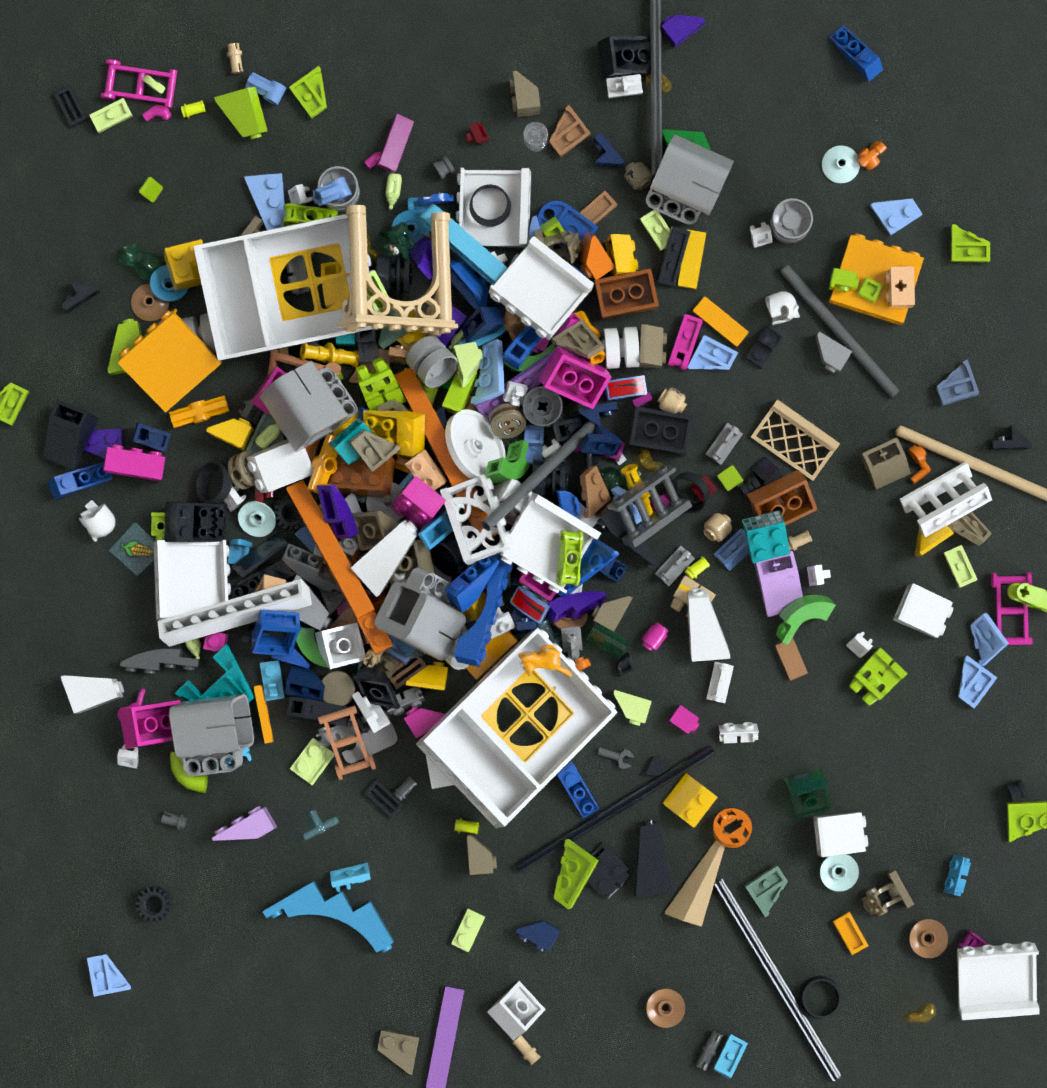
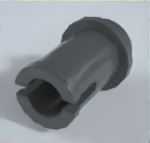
M408 777L398 789L395 788L396 791L393 794L400 801L406 800V796L417 786V783Z
M164 811L161 823L175 826L180 830L185 828L187 818L182 814L179 816Z

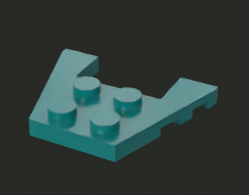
M227 644L213 656L226 673L202 694L188 680L175 692L177 696H183L190 701L245 694L248 702L254 698Z

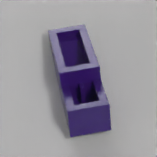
M334 484L317 485L325 523H331L336 539L351 538L357 535L358 530L354 517L340 491Z
M589 591L559 597L547 603L550 608L546 615L553 624L568 615L574 621L595 609L597 605H602L607 594L600 591Z

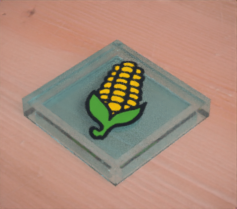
M135 522L109 551L136 576H139L154 560V543L156 540Z

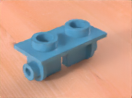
M953 854L949 865L948 877L945 880L944 892L961 896V893L964 892L966 880L961 879V875L968 876L971 865L969 858Z

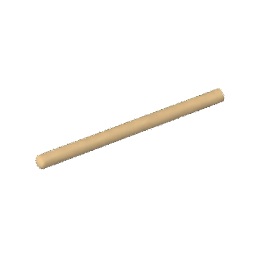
M898 426L896 429V436L960 464L967 462L971 469L1047 501V489L904 426Z

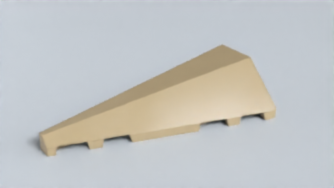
M717 840L712 844L664 914L702 927L725 846L721 845Z

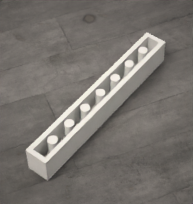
M299 579L158 621L159 638L170 647L255 622L261 610L290 612L312 605L310 588Z

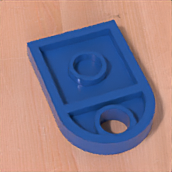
M562 201L547 203L538 214V223L541 226L549 221L544 218V212L548 209L553 210L555 213L554 217H556L564 231L578 233L579 240L582 243L585 233L595 234L599 228ZM556 243L561 248L565 247L564 243Z

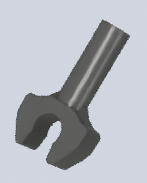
M600 747L597 754L616 760L619 768L623 769L631 767V765L623 762V757L634 758V755L626 749L623 752L617 753Z

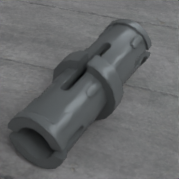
M712 1030L706 1045L702 1047L703 1051L695 1066L700 1069L702 1068V1070H707L713 1055L715 1056L717 1053L716 1049L723 1035Z

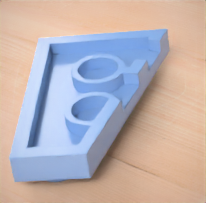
M282 173L245 176L244 178L267 231L285 227L282 225V221L285 219Z
M498 339L482 347L483 359L480 360L479 369H481L479 379L475 380L474 387H477L476 394L471 399V403L474 405L504 394L502 341Z

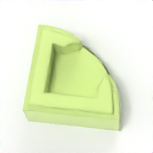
M145 75L142 79L155 92L160 94L164 92L165 87L159 82L157 83L151 76Z

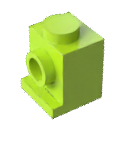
M834 268L831 274L829 290H833L834 287H837V290L842 292H848L852 289L857 290L859 278H856L857 272Z
M151 512V536L156 537V540H164L165 513ZM163 523L164 529L159 530L158 524Z

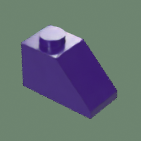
M678 14L674 17L669 16L662 22L661 32L675 48L705 25V19Z

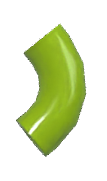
M170 751L171 770L177 781L189 790L206 793L208 775H187L184 771L182 758L177 757L175 751Z

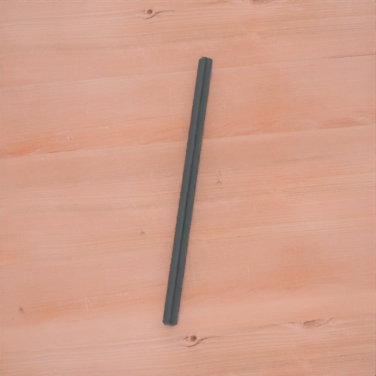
M650 0L651 159L653 176L656 175L662 161L661 0Z

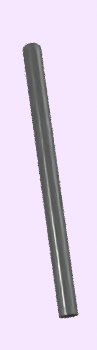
M789 265L783 266L780 270L783 277L845 347L852 351V355L891 398L895 396L900 390L794 270Z
M592 421L586 422L481 522L482 527L490 531L581 444L587 433L592 434L594 432L596 424Z

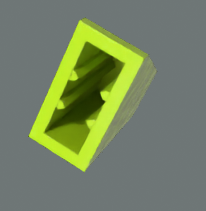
M249 87L214 97L216 103L242 137L250 136L252 140L262 137L261 133L268 132L256 87Z
M134 319L123 320V324H118L108 367V373L111 376L126 373L117 363L120 358L119 354L126 347L130 349L134 345L133 341L138 336H142L140 323L134 321Z
M456 372L442 404L444 411L456 414L461 412V410H465L478 376L477 372L464 388L461 387Z

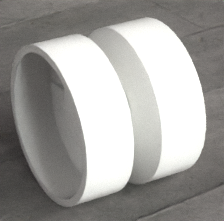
M624 327L623 338H619L617 328L604 329L602 344L604 345L606 369L619 368L621 357H624L626 368L639 367L637 327Z

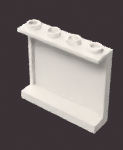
M461 168V173L457 175V183L460 185V192H457V204H460V210L456 212V222H459V226L483 247H527L530 229V169L522 168L520 171L465 170ZM487 184L501 187L511 201V211L508 218L500 225L493 227L477 223L471 216L469 209L473 193L479 187ZM494 188L483 189L473 198L474 211L484 219L498 218L504 213L507 206L505 194Z
M533 236L528 246L494 286H490L489 293L494 301L504 304L508 312L518 315L522 323L533 327L541 338L550 340L589 294L594 283Z
M532 492L509 532L512 538L510 543L511 549L499 552L498 554L502 555L501 560L509 565L512 562L517 564V569L524 574L532 573L534 575L533 579L543 584L545 581L550 584L548 588L554 592L559 593V591L566 593L567 590L564 589L566 584L559 586L556 582L561 530L566 529L567 532L581 530L583 532L581 558L592 539H598L601 533L540 495ZM570 553L567 556L568 563L571 562L573 558L572 553Z
M157 540L154 543L156 620L166 619L228 600L231 586L230 583H227L230 566L227 564L229 546L226 545V540L221 542H165V540Z
M1005 943L999 946H966L957 949L958 1011L962 1020L1039 1014L1036 976V955L1039 954L1035 943Z

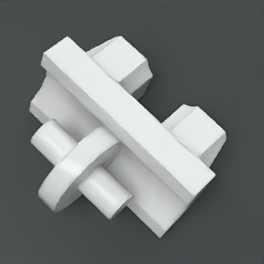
M640 74L606 78L609 98L643 94Z

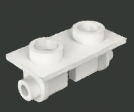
M719 662L714 663L706 699L721 703L726 702L734 666Z
M752 722L718 725L720 742L737 743V736H740L741 743L758 740V726Z

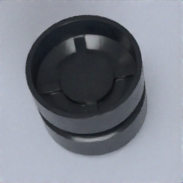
M454 531L430 550L433 564L447 576L454 577L468 566L463 560ZM470 531L468 532L467 537L472 538L473 534ZM480 546L472 551V554L480 552Z

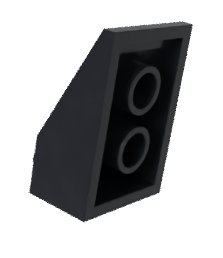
M608 36L598 41L603 79L638 74L641 76L651 75L650 36Z

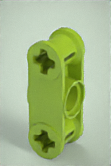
M288 203L283 206L285 219L282 221V225L287 227L338 216V211L331 208L325 209ZM306 216H312L314 220H309Z
M562 529L559 536L560 547L556 582L559 586L563 584L578 586L580 583L583 532L581 530L567 532L566 529ZM570 553H572L573 558L571 562L568 563L567 556Z
M1013 583L1008 587L1007 593L1010 599L1023 603L1028 607L1047 612V591L1045 589L1026 583Z

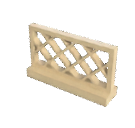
M778 399L751 436V438L799 470L812 481H814L840 445L838 441ZM773 411L780 415L782 424L770 425L769 417ZM766 421H768V426L763 427ZM793 424L796 426L797 435L786 436L784 425ZM782 426L784 437L773 439L771 428ZM769 428L770 439L761 440L756 436L761 429ZM809 435L812 438L813 446L802 447L800 436ZM798 437L800 448L788 450L787 439ZM784 439L786 450H775L773 441ZM814 440H816V441H817L818 443H820V444H819V445H815ZM824 446L830 450L826 457L817 458L815 447ZM814 448L815 459L804 461L802 450ZM800 450L802 461H791L789 452ZM823 460L822 463L818 465V461ZM816 461L817 469L811 475L805 470L804 463Z

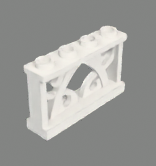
M484 474L450 488L440 490L442 497L446 500L444 504L461 555L467 565L511 549L510 543L512 538L509 531H505L504 525H506L504 517L497 523L498 528L493 527L490 531L483 528L481 533L472 526L462 525L470 516L471 506L477 507L490 515L500 505L497 496H493L491 491L494 489L491 479H487ZM475 486H481L484 489L483 496H478L477 490L474 493V499L470 498L471 490ZM466 490V497L453 498L452 495ZM487 499L489 501L490 507L484 503ZM464 505H467L466 513L463 515L459 514V510L461 508L465 510ZM473 531L475 532L477 537L475 538V536L473 535L472 538H468L467 534L468 532ZM493 534H499L500 541L497 545L491 546L486 543V538L495 541L492 538ZM481 544H483L487 548L483 551L472 554V551H474Z

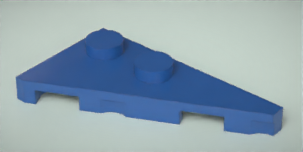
M593 538L581 558L579 585L566 584L564 589L567 592L559 591L557 594L565 596L572 593L616 558L619 552L600 540Z

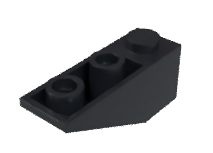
M290 697L286 716L295 720L319 723L318 717L349 707L306 698ZM349 716L330 721L328 724L347 727Z

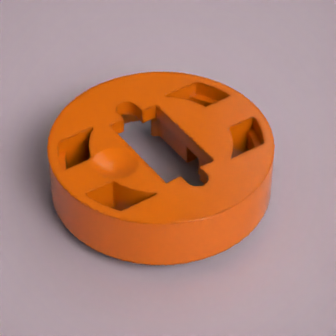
M729 808L721 811L716 816L713 823V835L721 845L728 848H737L744 845L750 838L752 823L748 815L743 811ZM734 820L743 821L741 827L731 834L722 833L725 830L724 827Z

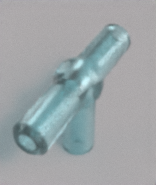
M316 810L311 811L309 815L315 827L303 833V837L305 840L324 833L327 829L339 823L338 818L335 816L322 823Z

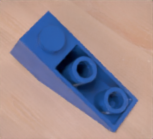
M844 25L829 37L856 71L868 82L883 71L880 58Z
M104 462L55 476L48 482L54 500L112 480L111 473L103 472Z
M493 556L478 560L444 589L450 604L462 612H465L474 604L499 564V560Z
M570 760L557 775L582 818H585L600 808Z

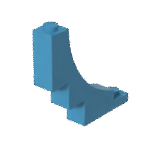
M315 881L263 911L266 918L271 916L272 919L282 914L281 909H284L288 917L309 914L340 920L362 934L372 945L376 953L380 950L382 953L392 948L391 944L394 942L371 901L354 911L343 891L325 900Z

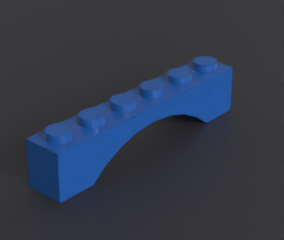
M572 265V267H574V268H575L576 270H578L581 274H583L586 278H588V276H587L586 274H584L582 271H580L578 268H576L575 266ZM526 326L505 351L503 360L519 370L543 338L536 333L533 327Z
M498 553L492 555L499 560V564L487 583V598L484 609L476 623L459 637L454 657L459 663L480 667L481 661L485 660V647L491 640L492 633L490 631L492 625H495L497 620V608H500L502 604V591L507 587V575L513 568V562L509 565L501 560L502 555Z

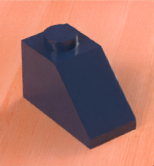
M479 307L461 325L466 342H472L494 334L505 323L499 307Z
M292 665L286 681L285 694L323 702L325 685L311 669Z

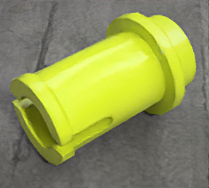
M203 100L188 105L185 103L184 106H181L183 117L190 118L189 116L206 112Z
M701 557L690 567L687 566L685 573L690 579H697V575L710 565L704 557Z
M462 818L460 820L456 819L454 831L477 834L479 822L465 821Z

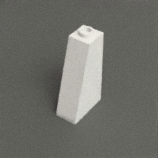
M404 520L351 567L376 597L384 591L418 535L416 532L417 528L410 521Z
M694 588L687 591L689 643L692 662L730 659L728 645L707 590Z

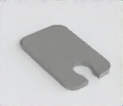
M385 710L383 712L390 724L375 733L370 728L369 732L361 734L368 755L377 753L397 742L396 731ZM364 716L361 717L362 720H363V723L367 722V721L365 720ZM339 733L335 734L337 740L341 739ZM356 742L353 750L342 752L344 759L348 763H355L364 758L359 742Z

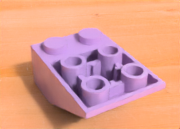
M790 551L788 555L754 563L767 617L780 614L791 602L803 597L793 551Z
M259 806L248 812L249 817L244 818L242 816L232 821L233 826L230 828L225 826L215 831L216 836L212 839L213 841L257 839L277 828V825L267 808L261 809Z

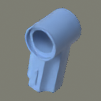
M255 73L249 76L245 86L246 88L256 87L257 94L263 96L265 100L274 105L279 104L286 90V87L274 80L269 81Z
M341 177L326 186L315 189L313 191V200L321 206L335 200L337 202L351 196L352 193L345 178Z

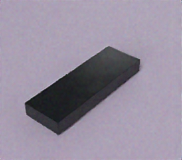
M671 226L656 282L675 287L691 231Z

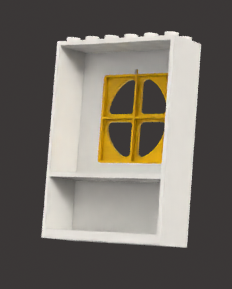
M346 214L194 246L218 361L371 329V326H366V328H356L357 331L347 332L345 328H337L340 320L344 319L342 304L346 299H349L351 287L349 223ZM313 252H320L333 257L341 265L342 271L337 274L316 277L311 254ZM368 254V255H367V259H368V271H369V266H371V259H370V256H369V254ZM302 255L307 270V279L282 284L280 276L284 267L293 258ZM343 280L345 288L339 300L331 307L323 309L320 303L318 285ZM309 287L314 310L312 312H305L294 308L285 300L284 292Z
M539 628L528 632L416 743L495 828L505 827L617 713L614 709L615 705L601 695L602 692L597 686L591 685L588 681V676L582 671L579 672L574 667L575 663L569 657L566 658L561 653L562 649L556 643L553 644L548 639V634ZM546 644L553 645L560 652V666L568 669L572 676L569 677L556 670L536 668L532 671L531 676H528L520 666L522 660L518 657V654L525 651L539 652L541 646ZM524 683H536L543 686L545 692L529 708H526L513 695L512 689L515 686ZM549 697H553L556 700L558 707L557 721L552 731H548L534 717V712ZM503 698H507L521 713V716L505 732H501L497 725V710ZM525 721H529L543 736V739L534 745L519 746L510 741V736Z

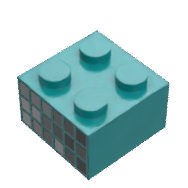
M779 510L742 520L747 551L752 563L790 554L785 522Z

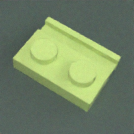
M312 738L290 769L313 785L335 754L327 747H321L319 741Z

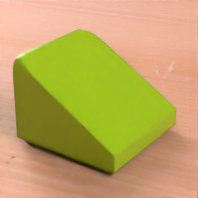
M148 177L139 193L150 202H154L163 190V187L153 178Z
M556 217L540 226L545 237L564 232Z

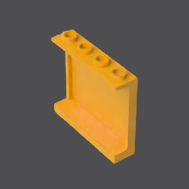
M860 234L850 235L840 269L857 272L856 278H859L857 290L852 289L848 292L838 291L837 287H834L828 303L901 326L904 323L908 308H889V303H886V291H889V284L885 283V273L888 272L890 267L914 266L915 288L924 258L914 251H909V253L901 251L902 248L898 246H885L879 240H866V237ZM866 277L883 285L874 303L857 295ZM898 283L895 288H899V292H901L904 287H901L900 283Z
M176 308L172 312L166 311L161 316L162 320L158 324L153 323L146 330L148 333L145 336H138L133 341L134 345L130 349L126 347L119 354L120 358L117 362L165 413L222 363V360L218 361L217 354L215 355L176 314Z

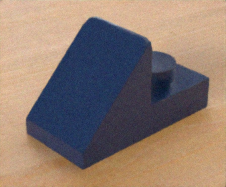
M601 133L595 136V148L599 153H604L595 161V166L620 168L624 166L625 161Z
M616 401L595 405L593 409L589 407L579 408L578 414L587 421H592L596 424V427L597 425L601 426L599 414H602L603 417L614 415V411H617Z
M137 422L131 441L166 452L171 434Z
M597 425L592 434H586L579 449L583 453L614 456L622 441L608 430Z
M513 609L512 620L515 628L511 629L512 634H524L536 629V621H532L531 618L518 609Z

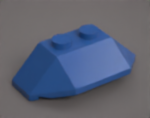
M450 259L451 284L474 311L479 307H487L488 283L482 276L478 278L474 273L475 270L466 264L464 260Z

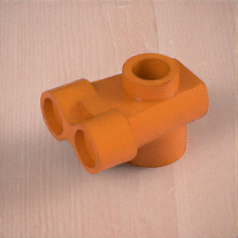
M876 140L869 149L866 147L858 153L859 158L856 161L860 166L866 167L869 171L879 164L880 160L877 156L887 148L881 141L878 142Z

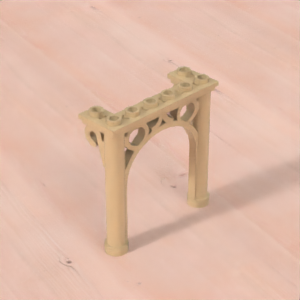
M347 206L351 287L349 299H346L342 304L344 319L340 320L337 328H345L347 332L357 331L356 328H366V326H371V329L375 330L389 327L391 331L405 328L408 332L422 329V333H429V336L436 337L441 336V334L451 333V330L458 328V324H455V320H452L448 225L450 213L438 212L431 214L433 278L429 289L417 300L398 301L383 294L375 286L369 275L366 206ZM367 289L372 294L369 298H367ZM435 293V299L433 300L431 296ZM377 298L382 303V312H375L373 310L372 302L374 299ZM424 302L430 305L427 308L426 315L421 311V306ZM390 309H392L396 313L397 317L386 315L389 313ZM414 309L417 318L408 317L409 311Z

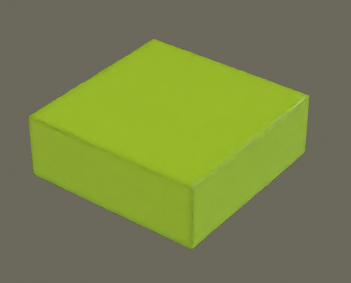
M866 277L857 295L874 303L883 285Z
M733 465L717 475L727 492L744 481Z

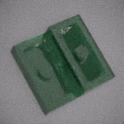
M597 622L585 640L617 659H620L630 642Z

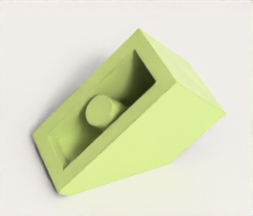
M476 342L453 346L452 354L458 360L456 371L462 388L466 387L479 369L480 360L483 359L482 351L478 349Z
M614 690L613 695L625 717L630 719L629 723L640 726L641 722L645 723L652 701Z

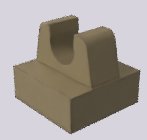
M385 652L378 662L382 664L389 679L401 664L397 659Z

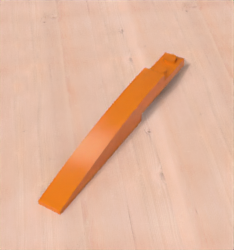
M408 368L394 375L412 412L425 414V437L451 487L471 480L453 461L446 444L445 429L414 371ZM475 487L470 493V498L474 499V493L476 492ZM466 490L456 493V497H466ZM471 506L468 520L471 526L481 533L483 529L481 522L488 514L477 507Z
M301 480L287 487L286 490L372 650L377 655L392 647L393 644L387 633L375 626L377 614L357 575L351 569L352 566L328 523H325L324 516L312 494L307 489L308 487L304 480Z

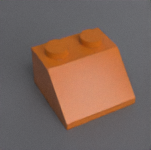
M589 232L585 233L579 262L581 263L579 268L588 278L591 277L597 280L614 269L615 266L597 237Z

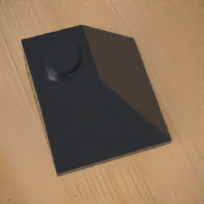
M369 662L367 665L363 663L355 676L363 697L366 696L370 704L399 709V702L382 664L377 663L370 668L367 667Z

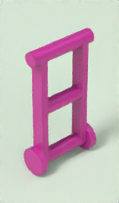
M105 60V64L108 65L105 93H100V98L115 100V97L161 103L165 104L164 106L169 109L172 108L177 70L171 69L167 73L121 66V62L117 60ZM116 70L138 73L135 94L113 91ZM145 75L169 78L166 99L143 96L145 82L142 79Z
M1026 572L1025 576H997V573H991V586L996 588L997 628L1002 633L1001 615L1023 614V637H1008L1005 639L1009 643L1008 645H1032V637H1028V606L1023 604V607H1001V584L1026 583L1032 585L1031 572Z

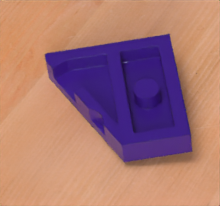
M122 429L93 430L84 450L105 459L107 447L111 448L112 444L123 446Z

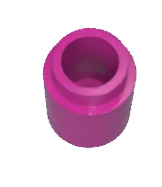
M656 622L650 626L641 638L644 641L642 645L649 651L652 649L657 650L667 637L668 630Z

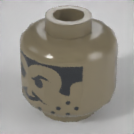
M631 162L625 168L624 178L634 190H644L652 183V172L643 162Z

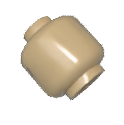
M673 387L668 390L665 388L658 399L659 408L665 412L676 414L679 412L681 414L687 405L684 403L686 396Z
M713 514L704 523L705 536L711 541H722L732 531L731 519L726 514Z

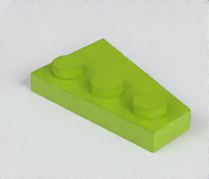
M1047 801L1007 803L1009 842L1047 828Z
M566 839L554 899L567 909H571L599 860L570 839Z

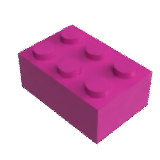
M557 346L539 380L545 388L593 409L612 376L606 368L598 364H592L589 360Z
M112 444L111 448L107 447L103 472L160 482L162 480L165 457L161 456L162 453L150 451L149 454L142 453V449L131 448L128 451L123 450V446Z
M415 476L401 490L390 506L393 507L392 509L399 516L403 515L408 519L407 522L410 521L416 528L421 529L434 517L446 500Z
M180 700L120 710L119 714L125 748L129 749L173 741L169 710L172 706L180 703Z

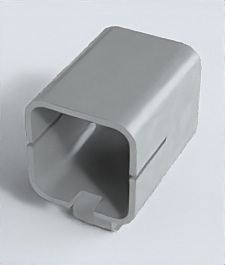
M674 135L650 186L646 203L650 208L685 224H693L701 212L710 215L734 161L678 135ZM651 195H658L660 201L653 200ZM669 203H675L678 208L672 209ZM686 211H693L695 213V216H688Z
M313 361L279 377L260 396V399L296 452L326 437L327 434H331L339 426L347 423L357 412L355 402L335 372L330 368H323L318 371Z
M417 567L413 569L406 583L395 582L392 585L376 616L375 626L412 648L442 661L448 658L456 642L440 634L439 631L457 640L465 625L466 617L463 613L454 609L449 602L444 589L450 583L434 573Z
M245 694L183 701L170 708L169 718L175 753L177 757L182 758L184 771L187 775L199 776L231 772L242 765V751L245 747L252 746L254 742L251 717L234 719V717L250 716L249 702ZM229 757L234 760V766L229 763ZM211 760L215 761L216 768L211 765ZM193 762L198 765V770L194 769Z

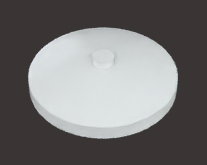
M468 409L461 410V412H457L450 417L445 429L446 444L453 461L468 478L473 479L482 474L485 475L489 461L502 457L506 459L502 439L493 434L487 418L476 411Z

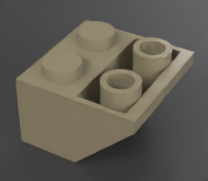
M513 71V77L510 78L511 93H515V96H512L513 112H517V117L540 115L538 87L519 72Z
M894 438L859 455L875 490L911 474L906 455L898 438Z

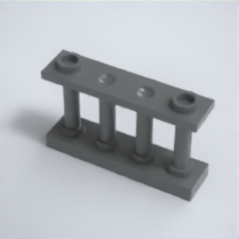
M666 465L657 467L655 472L623 495L615 497L612 500L613 502L607 505L609 510L620 512L627 527V535L621 538L624 545L637 547L692 507L690 500L677 496L669 478L676 471L675 467ZM663 481L671 499L670 504L666 507L663 506L655 489V486ZM647 491L657 510L656 514L651 518L640 497ZM633 501L642 519V524L635 528L626 509V506Z

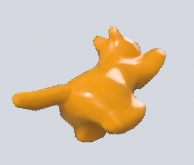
M543 645L539 652L525 651L518 654V657L522 660L520 666L528 676H531L532 671L536 668L556 670L569 677L572 676L568 669L560 666V652L553 645Z

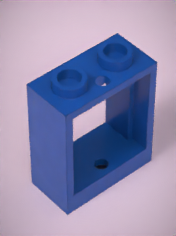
M261 610L251 637L252 653L291 656L300 631L299 613ZM263 630L287 632L286 638L261 636Z

